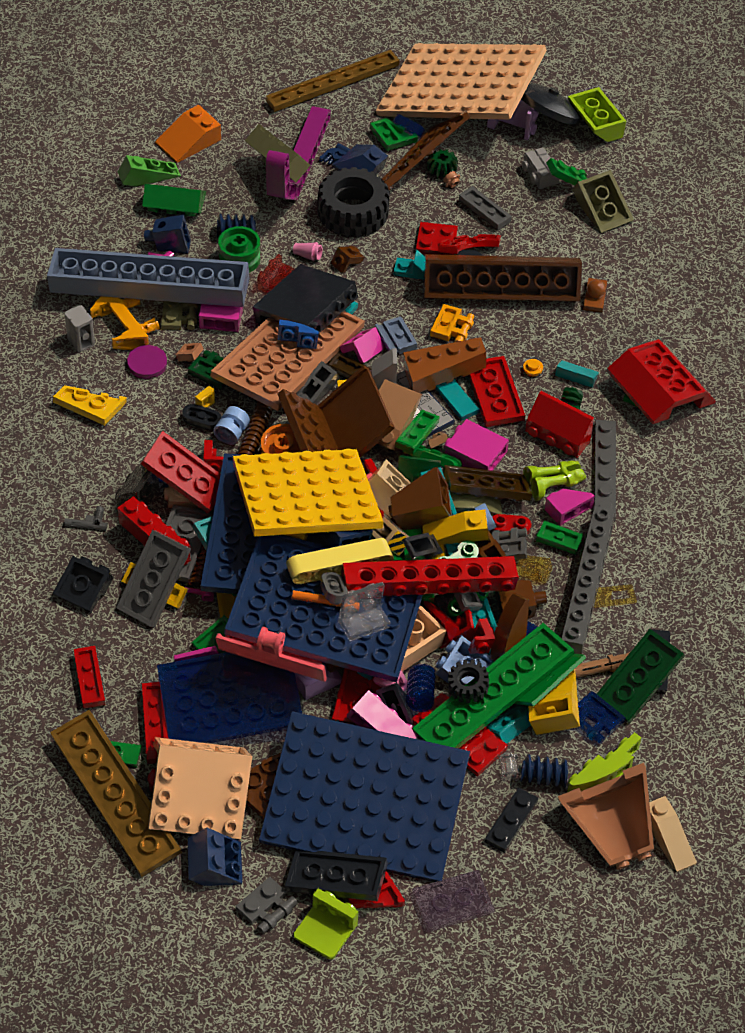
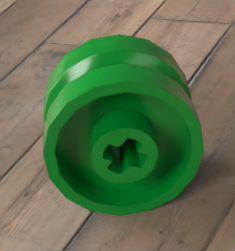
M235 226L222 232L218 240L219 260L248 262L249 273L255 270L260 264L261 258L260 237L258 233L243 226Z

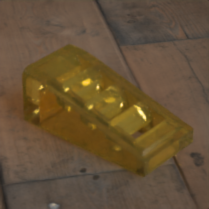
M527 555V559L517 560L519 561L516 566L519 576L541 583L548 582L553 569L550 558Z

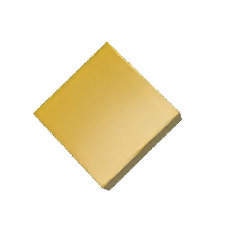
M211 386L206 387L195 396V404L208 408L215 403L214 388Z

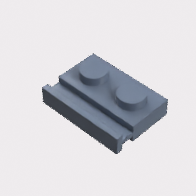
M401 316L384 321L381 325L375 324L387 351L397 348V353L402 354L403 352L417 349V342Z

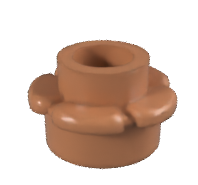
M455 171L447 174L443 179L445 187L450 186L454 188L460 183V175H457Z

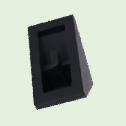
M398 683L376 690L377 695L388 708L395 710L405 723L413 725L409 697Z

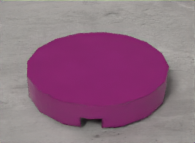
M139 346L132 350L127 358L129 371L134 376L142 379L158 377L167 367V356L157 346Z

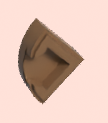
M437 432L427 442L429 447L433 448L446 442L448 437L445 433Z

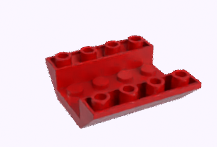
M659 339L627 349L606 370L652 424L669 419L672 409L676 406L693 401L700 409L716 402L710 393Z

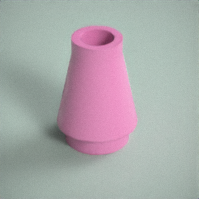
M317 242L294 244L293 254L312 261L321 259L323 248Z

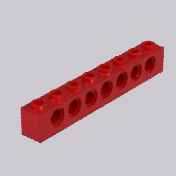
M514 556L343 563L341 576L348 590L347 597L353 598L364 596L380 597L387 595L515 590L519 578Z

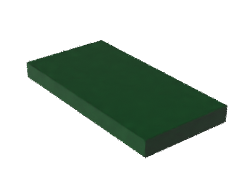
M649 629L594 697L630 724L685 657V654Z

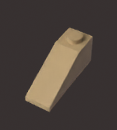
M666 796L649 802L652 834L676 873L696 865V859L679 818Z

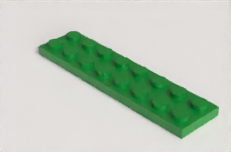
M542 623L486 668L489 675V688L487 694H484L483 699L478 697V702L474 703L473 699H470V703H466V699L460 702L459 697L455 699L452 695L412 729L420 740L459 749L574 655V649L547 625ZM472 679L465 686L475 685L477 683V679Z

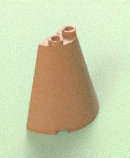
M644 763L623 770L624 775L583 791H580V788L558 796L559 801L610 866H616L617 870L628 867L630 865L629 861L637 858L640 862L652 857L650 852L654 850L647 774Z

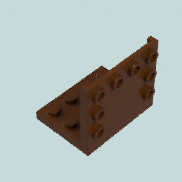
M364 365L319 405L285 389L277 393L301 452L357 449L358 455L361 458L395 429L371 372Z

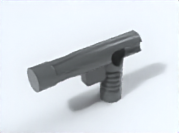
M98 506L96 507L95 516L86 515L85 520L65 518L64 526L107 531L108 523L102 522L104 508Z

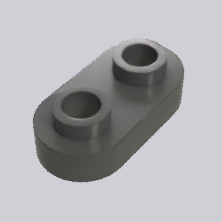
M334 572L323 573L320 585L325 598L335 605L345 602L348 590L343 577Z

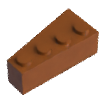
M479 337L403 352L404 371L410 389L418 393L424 390L431 391L436 388V385L444 382L446 384L450 383L460 375L464 377L486 368V350L482 338Z

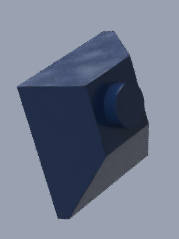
M356 144L335 162L332 167L337 171H340L342 168H364L368 172L372 171L378 174L384 168L388 155L374 144Z

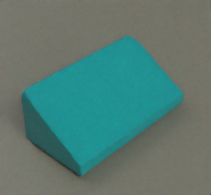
M563 360L557 365L555 376L592 388L599 375L597 371Z
M516 704L486 728L507 744L531 726L529 722V709L523 705Z

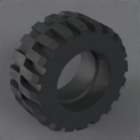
M351 167V169L342 168L340 171L336 170L331 173V176L325 177L319 185L318 217L323 225L326 224L328 230L331 231L333 229L335 234L340 235L342 233L345 237H350V235L361 237V234L370 235L372 230L375 232L379 230L380 226H383L388 218L389 188L380 176L377 177L376 173L368 172L367 169ZM346 199H359L364 201L365 203L359 205H349L341 201Z

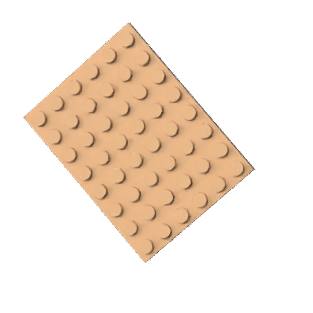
M414 44L377 107L376 113L378 116L452 118L467 111L470 116L469 119L510 120L547 51L545 45Z

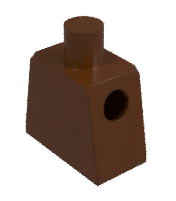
M518 580L515 590L495 591L500 616L512 593H517L529 599L528 618L535 616L537 605L547 604L546 592H534L532 583L529 580Z

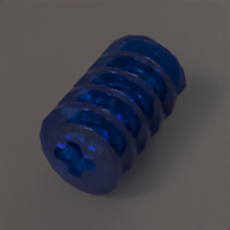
M418 664L413 666L408 672L406 703L408 707L416 712H427L434 705L435 670L430 665Z

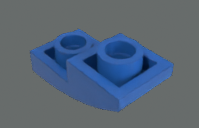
M279 320L277 340L297 342V347L317 349L319 331L300 323Z

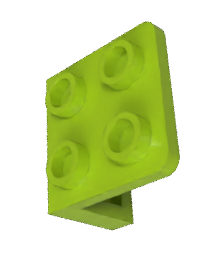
M318 888L313 894V907L294 932V939L332 960L357 927L358 911L350 903H343L336 899L331 892H324Z

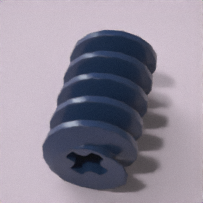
M222 214L218 216L217 238L220 232L222 233L228 228L235 226L247 227L256 232V220H254L252 215L249 216L248 220H246L245 214H242L240 220L237 214L234 215L233 219L230 218L229 214L226 215L225 219H223Z
M527 754L522 763L520 782L523 781L525 776H527L528 783H531L533 778L536 777L537 784L539 785L545 779L547 786L554 780L555 787H558L560 782L563 781L566 788L568 779L567 760L563 759L559 765L558 758H554L550 764L549 757L545 756L541 762L540 756L536 755L532 761L531 755Z

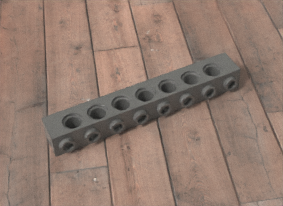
M594 506L562 639L574 649V654H583L614 526V509Z

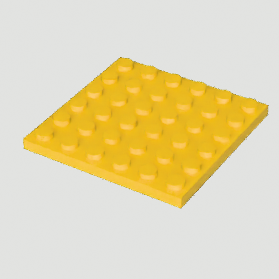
M357 449L233 456L234 470L254 536L383 528L384 521Z

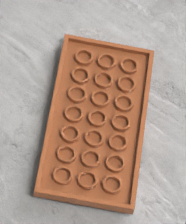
M343 311L318 334L317 349L297 347V342L277 340L279 321L267 318L211 370L210 377L278 411L282 404L277 393L282 389L297 393L305 385L310 374L321 361L327 364L341 350L340 346L353 338L364 328L365 321Z

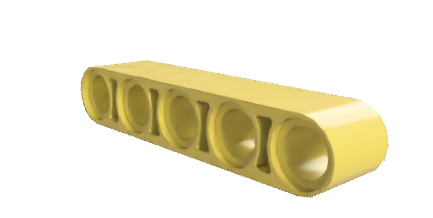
M377 538L295 555L286 561V566L293 583L304 584L321 580L322 574L326 572H334L341 575L343 563L393 561L394 557L386 539Z

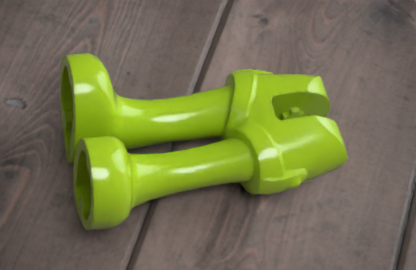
M573 460L561 461L557 466H526L523 469L527 483L531 485V492L535 501L542 500L546 489L551 486L565 485L571 487L586 479L580 463Z

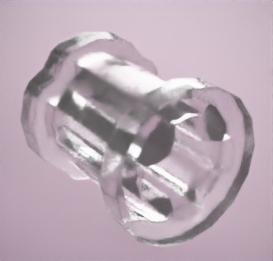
M507 752L498 757V762L502 767V773L500 774L502 781H517L521 778V773L517 769V762L519 760L517 754Z

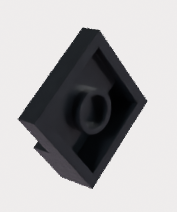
M72 556L52 594L92 613L100 596L105 595L114 577L110 574L111 570L103 565L96 567L92 565L91 560L83 556L80 559Z

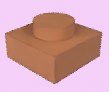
M201 343L184 344L176 353L178 361L192 362L204 350Z

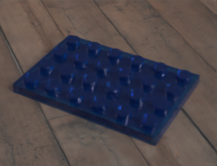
M229 652L157 665L169 739L216 743L288 729L292 711L302 713L295 673Z

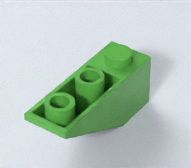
M126 155L118 170L123 185L136 187L181 176L175 163Z

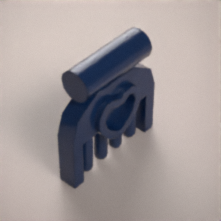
M338 143L335 148H330L319 157V161L322 162L324 160L326 163L332 157L328 162V165H330L333 161L334 163L337 162L350 149Z

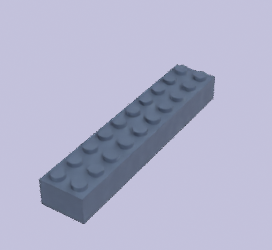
M55 248L47 274L51 293L244 307L250 279L248 262Z

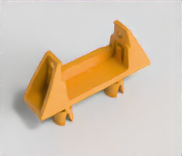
M100 296L91 307L90 316L92 318L103 317L113 312L124 328L127 329L120 336L112 338V348L134 350L139 346L149 345L146 333L159 330L158 321L155 322V318L140 324L127 309L140 305V299Z

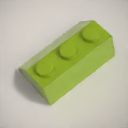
M599 87L568 96L569 102L596 135L606 142L623 138L626 120Z

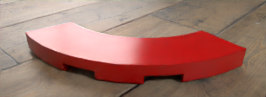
M477 234L473 238L468 235L456 236L452 241H449V239L442 241L438 246V252L458 254L459 251L472 247H499L501 236L494 234Z

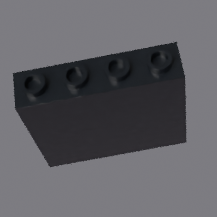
M300 264L252 308L256 323L262 324L267 318L276 321L287 320L309 326L320 333L358 298L355 281Z

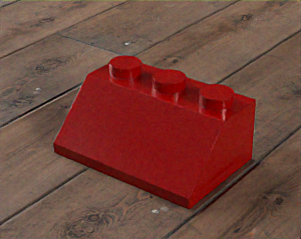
M540 391L527 418L525 431L532 437H538L548 445L563 450L565 454L578 458L590 443L594 417Z

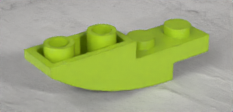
M634 732L629 738L625 737L620 742L618 748L614 752L610 751L605 758L597 755L593 760L589 759L579 774L575 773L570 777L567 783L569 785L567 792L580 788V791L624 775L623 770L632 767L634 759L632 755L639 749L641 737Z

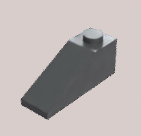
M321 361L310 374L305 385L296 394L317 404L330 392L340 377L335 370Z

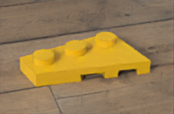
M65 385L53 396V403L104 426L127 402V397L119 396V399L109 397V394L102 392L100 395L91 394L86 389Z

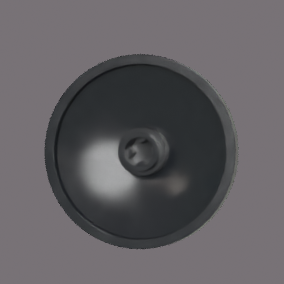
M530 82L521 98L523 102L536 111L562 123L577 125L582 118L569 100L552 87L548 88Z

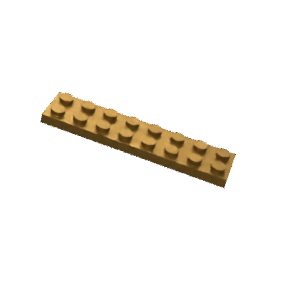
M90 709L50 732L53 740L141 877L182 853L181 848L169 831L148 829L151 803Z

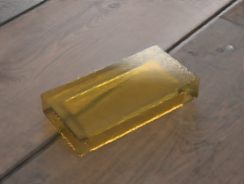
M633 585L599 587L594 604L595 608L637 603ZM629 590L631 598L611 600L613 591Z

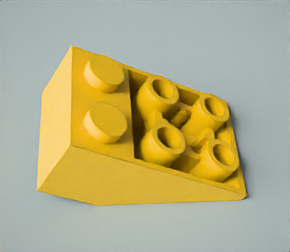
M575 669L535 706H528L529 722L536 735L580 727Z

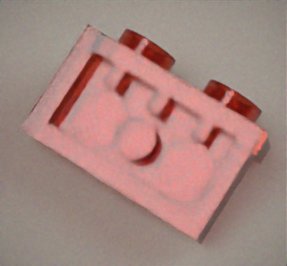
M277 254L274 259L269 261L264 271L258 274V289L265 293L270 292L295 268L282 263V255Z

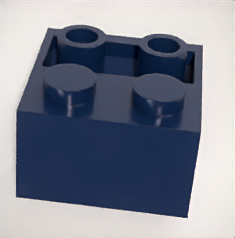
M208 827L189 837V880L203 886L242 884L241 842Z

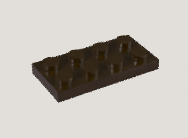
M444 465L443 475L448 484L449 492L457 495L463 493L472 494L476 497L491 496L495 499L508 498L518 502L531 500L532 492L524 474Z

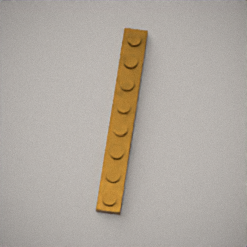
M388 50L266 95V102L276 112L397 67L400 60L392 50Z

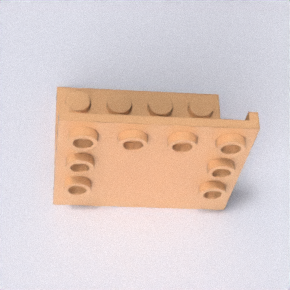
M154 737L153 746L158 753L148 829L196 834L208 827L230 838L241 839L252 755L243 747Z

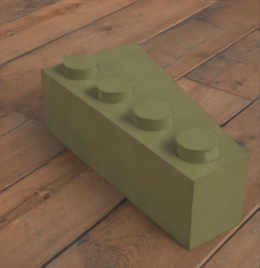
M260 124L256 126L245 140L246 143L263 156L261 160L265 164L269 150L288 153L290 179L296 183L311 166Z

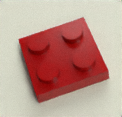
M420 222L416 250L422 254L454 255L452 253L438 252V246L446 239H449V241L454 240V237L457 236L458 226Z

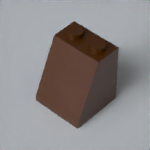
M438 467L432 468L390 497L391 505L388 506L390 517L395 519L396 525L400 526L402 530L423 529V525L452 516L448 484Z

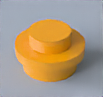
M529 359L525 361L523 370L528 376L535 377L542 373L543 364L539 360Z

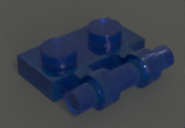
M593 691L589 692L578 702V710L580 711L579 728L587 734L586 736L590 740H595L599 744H602L606 738L600 733L602 730L611 735L625 721V717ZM587 718L595 723L593 727L585 721Z

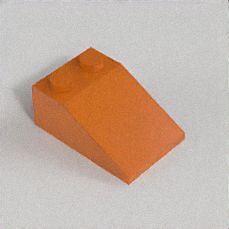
M197 105L185 111L155 143L176 163H179L220 141L221 124L200 105Z

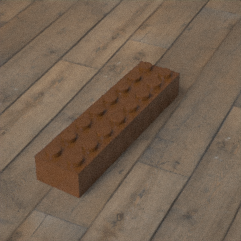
M425 254L424 298L580 301L582 261L580 258Z

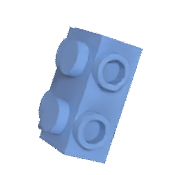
M461 635L456 641L451 640L447 645L445 651L448 654L446 657L442 656L435 666L438 670L435 674L448 683L449 671L451 672V667H456V663L459 661L462 665L463 660H467V663L475 660V665L480 662L482 667L485 666L486 668L495 661L491 660L490 655L487 653L470 654L468 649L471 642ZM464 677L460 680V683L465 686L474 677Z

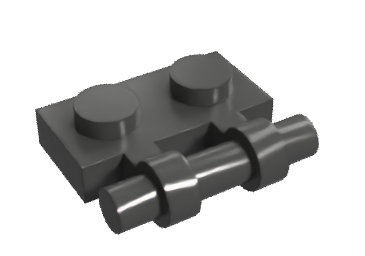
M516 527L511 528L510 531L503 532L499 530L492 531L491 535L497 540L507 556H514L515 560L527 559L526 528L518 529Z
M269 877L237 904L236 910L252 925L260 919L262 923L257 926V929L264 934L268 929L272 930L277 925V921L284 915L288 916L298 902L293 896L287 901L282 900L286 896V891ZM273 906L278 908L271 915L266 913Z

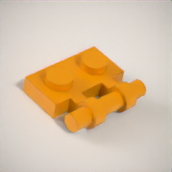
M443 304L430 330V336L448 342L451 336L456 338L454 342L464 341L468 336V330L474 324V315L468 313L467 316H462V309ZM456 325H461V329L456 328Z

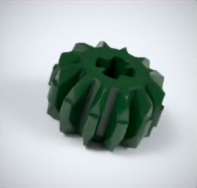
M441 149L434 151L427 158V169L430 171L431 176L436 175L437 179L440 176L445 178L450 172L455 171L456 173L458 159L454 152H448V149L445 151Z
M565 387L560 400L580 410L583 392L574 387Z

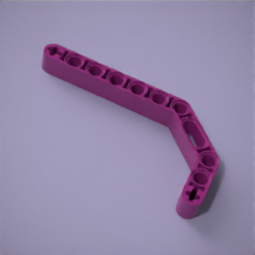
M311 107L294 148V151L310 165L314 161L312 159L315 158L318 151L317 146H320L323 138L322 134L325 133L330 121V109ZM269 150L266 157L267 195L298 200L297 196L299 197L302 184L305 183L308 175L307 171L310 170L311 166L296 183L290 179L289 154Z

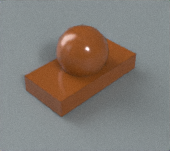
M588 278L583 310L603 313L607 280Z

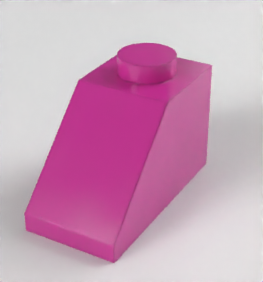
M561 489L548 495L545 511L561 526L593 508L595 496L588 492Z

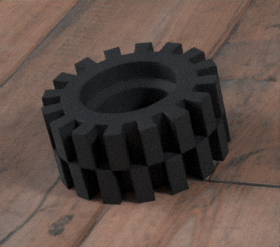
M463 660L462 665L460 661L457 662L456 667L452 666L451 672L449 671L448 674L449 691L451 694L453 693L455 699L459 697L460 702L466 699V703H470V699H473L475 703L478 702V697L483 699L484 694H487L489 688V675L486 667H482L480 662L475 665V660H471L470 663H467V660ZM471 676L477 679V683L473 686H464L460 683V680Z

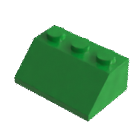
M145 184L142 206L148 207L147 211L159 212V209H166V213L177 214V211H184L186 216L196 217V213H201L206 191Z

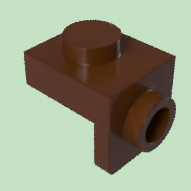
M355 246L338 247L331 260V264L341 273H345L349 264H360L365 257Z

